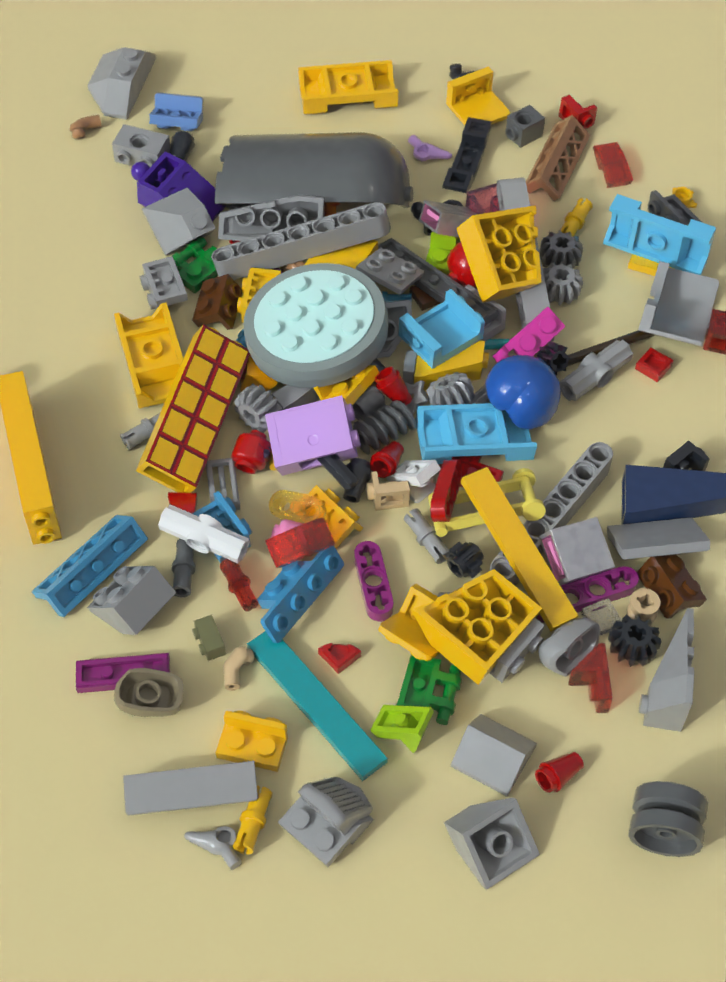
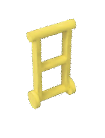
M522 468L513 474L512 479L497 483L504 494L521 490L525 502L512 504V508L517 516L523 515L528 521H537L545 515L546 508L544 503L535 497L532 487L536 481L534 472L528 468ZM465 489L458 491L455 504L471 501ZM433 493L428 496L430 506ZM479 512L450 518L449 522H433L436 535L439 537H444L449 531L485 524Z

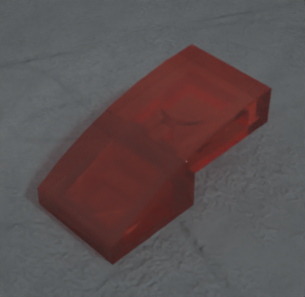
M617 142L593 146L598 169L603 170L607 188L632 183L633 178L629 165Z
M325 517L299 525L265 540L276 568L284 567L305 556L310 557L336 545Z

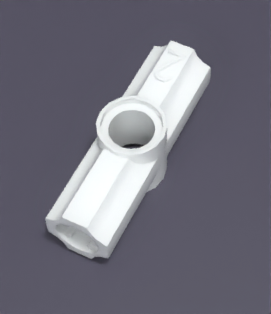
M169 505L164 509L158 524L160 530L185 540L192 549L204 554L210 551L235 563L243 560L250 544L249 538L224 528L215 518L206 514H201L198 517L173 505Z

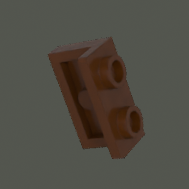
M229 274L203 281L192 319L197 327H201L203 324L208 325L220 321L227 330L233 329L237 315L238 298L242 296V289Z
M677 554L650 557L637 571L644 587L654 591L659 596V609L666 619L672 618L681 608L700 607L707 600L701 591L700 585L692 578L685 568L683 560Z

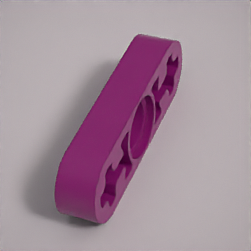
M363 541L355 548L354 562L367 615L372 620L381 622L390 618L393 613V597L380 547L372 541ZM363 553H369L372 556V566L367 567V560ZM375 575L380 577L382 582L377 586H370L365 580L367 577ZM380 595L381 604L384 606L383 610H379L375 606V596Z

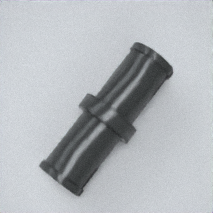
M179 539L176 543V557L171 568L174 573L172 588L176 591L175 596L188 597L191 594V579L196 567L193 562L194 549L185 540Z

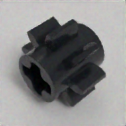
M549 341L548 346L539 347L540 350L537 358L542 359L548 364L556 376L557 372L566 371L568 362L571 360L565 353L567 350L566 346Z
M458 542L449 549L451 554L448 556L447 564L452 573L457 577L462 578L469 575V577L473 578L482 571L480 566L483 564L484 555L477 545L472 542H465L462 545V543Z

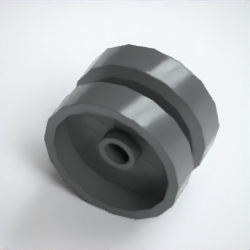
M655 781L638 786L634 794L632 807L635 814L632 815L628 834L630 840L644 850L664 856L684 857L699 853L704 842L705 830L702 825L707 817L708 802L706 797L693 788L673 782Z

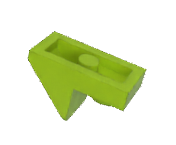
M431 232L430 248L425 261L444 274H449L447 257L451 249L460 242V238Z
M383 705L370 731L376 738L401 740L412 753H415L434 710L431 707Z

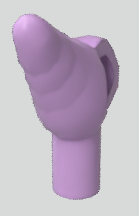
M412 135L408 139V142L414 147V157L419 161L452 158L450 152L432 144L423 143L416 135Z

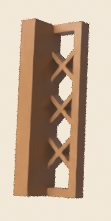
M573 115L554 125L526 180L529 194L542 187L554 201L560 199L590 137V134ZM574 131L581 137L579 141L575 140ZM566 146H570L571 157H568ZM558 162H562L564 173L560 172ZM550 177L554 178L556 189L549 183Z

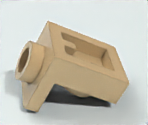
M377 471L371 472V482L366 483L368 500H373L375 511L409 507L410 488L408 481H391L379 484Z

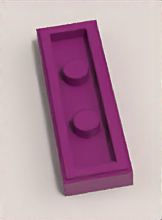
M169 653L76 661L77 693L115 690L119 679L129 669L148 668L170 673Z

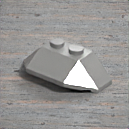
M123 47L102 55L88 83V90L101 108L104 116L128 119L156 59L155 54Z

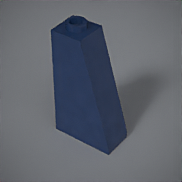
M637 465L625 466L622 477L621 525L691 517L697 518L723 514L726 511V473Z

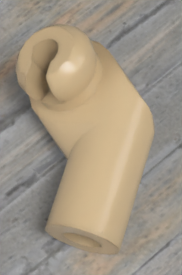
M244 646L235 648L224 662L226 690L233 691L240 688L239 669L242 665L248 666L254 661V652L251 649H246Z

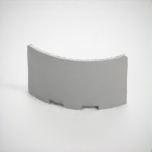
M659 261L650 291V296H653L654 299L648 298L638 331L703 347L719 280L669 268V263Z

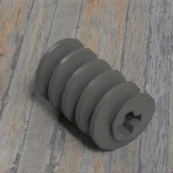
M398 400L391 402L390 406L382 407L381 411L377 410L371 416H365L362 421L358 420L353 424V430H357L359 434L360 449L367 455L370 454L369 445L375 451L379 450V441L383 445L389 444L388 435L392 440H397L398 432L401 435H406L408 432L407 427L411 430H415L417 427L411 411Z

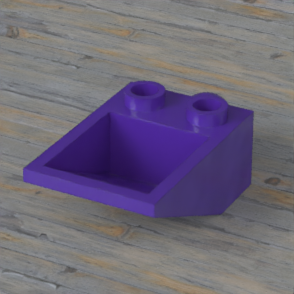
M166 151L151 167L145 162H137L131 168V175L137 181L138 203L145 207L185 188H188L204 204L212 222L226 207L215 204V188L186 161Z

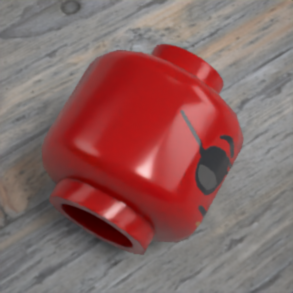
M251 430L250 433H242L238 436L231 455L238 470L248 474H256V471L265 469L272 449L271 443L266 439L267 436L264 433Z

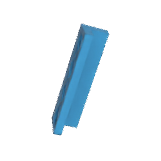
M115 515L31 592L36 598L47 600L59 616L65 617L145 543L148 537L132 516Z

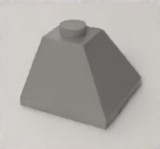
M188 188L142 208L165 255L186 246L193 240L196 241L200 237L210 235L216 229L204 204Z
M515 798L471 805L444 822L455 849L486 890L540 855Z

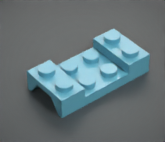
M619 194L616 195L609 208L612 216L603 244L657 263L659 261L669 263V267L698 275L702 274L707 264L716 227L693 219L690 220L687 226L640 210L642 202Z
M491 403L417 407L415 421L422 460H436L438 464H442L444 460H451L452 457L505 455L506 461L534 460L537 443L531 441L529 429L517 427L510 419L506 410H498Z

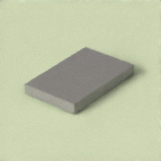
M692 517L607 526V536L623 560L710 550L709 538Z

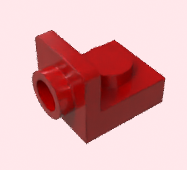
M570 95L561 98L558 116L562 120L573 115L584 129L594 125L597 114V107L594 104L582 108Z

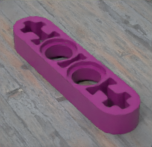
M622 566L561 585V588L565 594H574L578 598V602L572 604L578 613L632 595L637 588L639 577L634 569ZM623 578L624 581H630V583L626 585L625 582H619V579ZM592 585H600L605 589V593L603 595H595L589 588ZM539 613L536 619L541 623H545Z

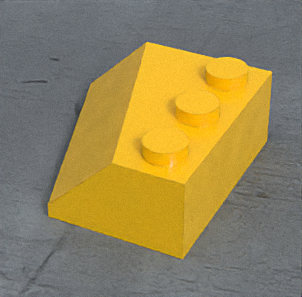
M536 205L472 215L456 228L482 302L503 299L541 283L540 254L536 250L535 238L538 237V227H534V215L537 214Z
M493 569L465 583L463 587L438 597L436 601L414 609L413 614L429 644L479 685L495 667L500 657L533 619L537 617L542 607Z

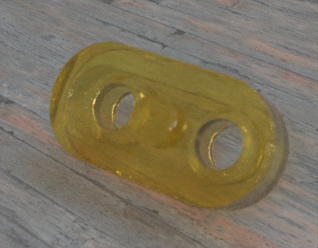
M279 490L272 495L269 501L270 512L280 520L288 519L313 527L319 525L326 515L324 503L312 495ZM290 503L289 509L284 511V505ZM315 508V514L310 517V511Z

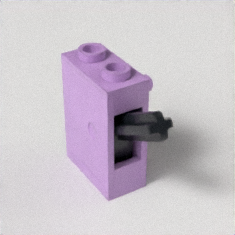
M342 395L265 414L274 465L281 476L323 466L346 491L356 487L359 479L342 461L358 457L356 447H360L361 443L358 431L352 429L351 421L355 420L353 406L351 403L347 404Z

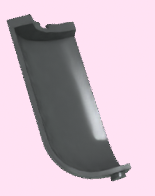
M364 132L234 135L229 138L230 145L224 146L220 160L224 164L222 172H217L215 204L222 206L260 204L295 195L324 197V203L379 202L398 205L404 208H409V202L413 201V187L410 186L407 164L400 151L385 138Z

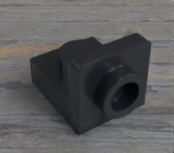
M687 441L666 458L663 468L684 470L690 468L691 470L705 471L710 459L701 448Z

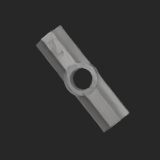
M616 340L597 355L594 352L588 354L575 371L560 381L563 396L569 401H576L595 386L598 388L605 386L611 380L615 371L632 360L633 352L629 344L624 340Z

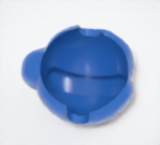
M529 355L507 357L493 366L485 381L490 403L498 410H506L512 422L519 428L530 430L547 424L557 411L561 394L560 383L552 368L540 358Z

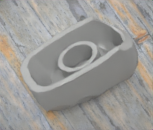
M583 617L573 619L558 627L551 637L539 645L538 652L541 663L553 672L563 676H568L574 672L597 647L600 637L599 624Z

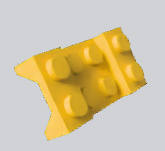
M392 60L298 67L299 88L304 114L327 112V105L373 101L374 108L398 106V88L395 89Z
M161 303L152 316L133 320L121 313H115L116 328L131 376L138 408L165 403L183 361V355L167 303Z

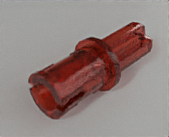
M228 559L223 560L219 567L228 581L229 592L236 595L244 611L249 612L256 608L258 601L249 586L251 583L250 578L242 572L239 563Z

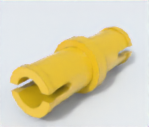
M580 198L577 201L574 209L565 217V223L560 229L562 233L566 234L570 231L572 237L584 226V219L593 208L590 200L585 199L584 201V198Z
M257 786L258 799L249 802L247 809L241 813V826L233 843V848L239 853L244 854L246 847V854H252L259 831L265 827V814L270 799L273 796L272 791L262 786L261 793H259L260 786Z

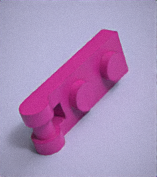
M547 306L492 357L496 362L510 357L508 353L511 350L516 355L534 356L540 350V346L544 347L566 326Z

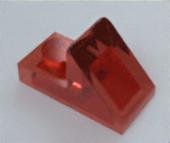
M599 643L571 671L568 682L569 686L589 685V701L595 703L596 713H608L613 700L605 643Z

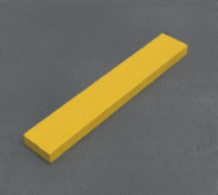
M488 467L462 477L460 481L529 597L542 607L539 613L550 632L573 619H577L579 615Z

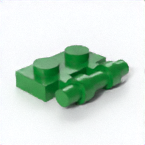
M204 237L189 242L186 245V249L172 255L183 285L195 294L201 290L203 281L218 276L211 258L212 253L217 248L211 246L208 250H203L207 245ZM191 257L195 258L191 263L186 262Z
M411 655L397 705L431 707L438 712L436 722L440 725H447L450 716L455 711L456 703L454 698L456 691H459L461 688V670L455 665H451L448 673L440 671V659L433 658L430 661H425ZM436 685L444 687L442 697L433 695Z

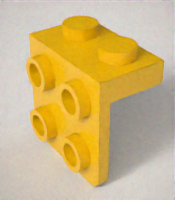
M489 66L448 81L446 104L464 125L468 117L491 121L492 124L507 119V116L510 115L509 109L492 92L493 71Z
M417 583L411 586L400 611L383 621L378 628L379 632L384 634L388 641L399 644L409 650L413 657L425 661L432 660L440 653L429 644L413 614V610L436 601L438 597Z

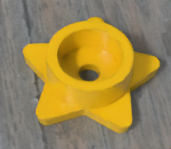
M674 187L672 189V195L674 194L687 208H696L697 204L692 199L694 191L686 187Z

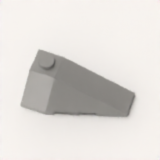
M687 608L650 683L647 695H641L639 713L644 714L643 726L679 732L683 728L693 703L694 667H691L694 657V647H691L694 636V609Z

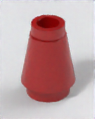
M390 366L377 374L375 377L376 387L391 401L398 400L406 406L412 401V397L399 370H394Z
M393 441L372 455L370 466L373 472L377 471L378 477L386 478L394 475L404 453L402 444Z
M571 752L570 754L541 763L539 769L535 772V777L539 786L545 792H558L583 769L584 763L579 754Z

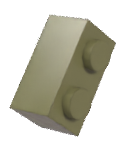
M209 615L195 620V628L192 631L195 639H199L201 643L199 644L201 654L206 655L208 661L226 655L225 645L213 616Z

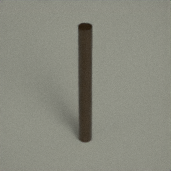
M637 330L567 355L571 358L567 366L581 362L590 353L594 352L597 355L616 340H624L628 344H632L655 335Z

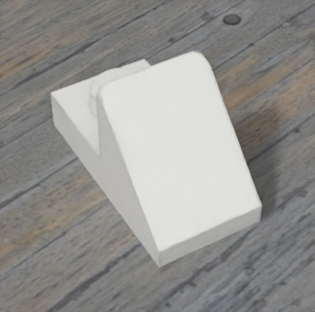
M405 460L397 467L394 475L386 478L389 482L408 481L410 500L414 503H420L434 491L433 476L441 468L436 460Z

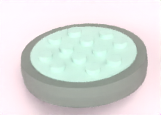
M333 263L303 265L274 277L253 296L244 316L245 342L257 367L275 381L305 388L329 386L355 376L369 366L381 352L388 334L387 307L378 286L364 273L348 266Z

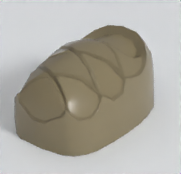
M148 668L129 669L116 684L114 702L121 711L134 716L163 717L174 715L179 712L182 704L183 682L177 675L165 671Z

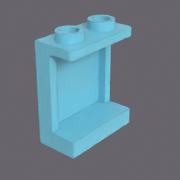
M449 289L446 291L443 303L414 319L409 313H406L399 317L398 336L434 369L483 339L485 321L479 312H475L462 296Z

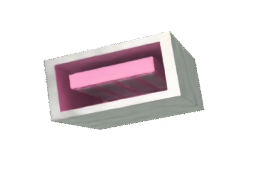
M424 200L419 221L436 234L459 237L456 228L472 215H477V213L463 206Z
M597 517L551 529L539 536L550 570L560 586L615 567Z

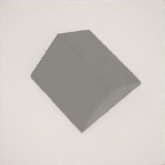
M480 714L468 724L452 760L451 767L508 797L537 743Z

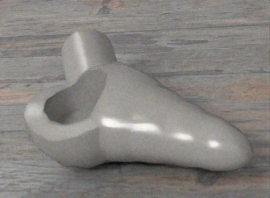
M222 826L213 831H189L184 834V837L191 843L208 850L212 854L221 855L231 870L241 865L242 861L233 849V843L237 835L231 827Z

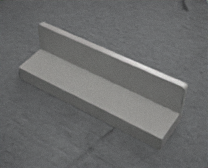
M254 761L123 776L125 811L129 816L251 802L258 799Z

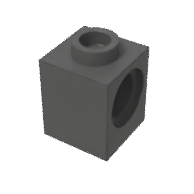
M528 105L507 116L505 134L521 148L543 136L545 117L531 105Z

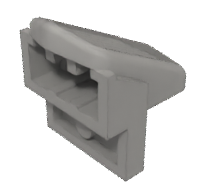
M329 777L304 784L298 791L300 797L278 823L322 863L329 867L349 843L353 844L374 819L369 816L372 812V806L360 787L339 777Z

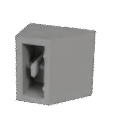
M124 566L114 574V580L107 587L101 588L94 594V601L87 608L120 633L137 635L176 594V591L155 566Z

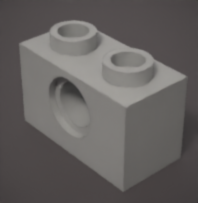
M123 124L112 142L115 162L130 166L137 162H145L151 167L165 151L170 153L169 135Z

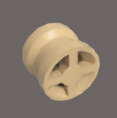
M646 588L634 591L627 607V615L634 620L635 616L639 614L642 621L645 622L651 618L653 623L660 608L659 596L654 591Z

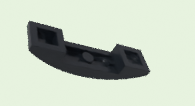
M468 117L462 132L461 144L452 167L448 169L443 189L467 193L470 190L486 148L492 124L491 121Z

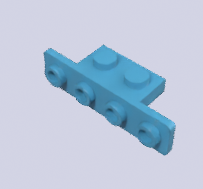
M327 543L312 561L292 560L286 563L278 576L266 585L264 592L257 598L262 609H270L260 622L273 643H280L343 568L344 562L332 543Z

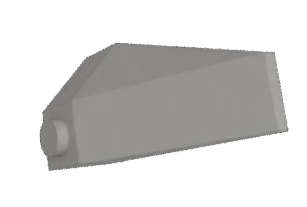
M295 195L220 212L218 239L243 241L325 217L324 197Z

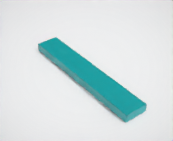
M264 631L247 643V649H251L254 652V657L362 781L387 764L388 758L283 639L280 643H273L267 632Z

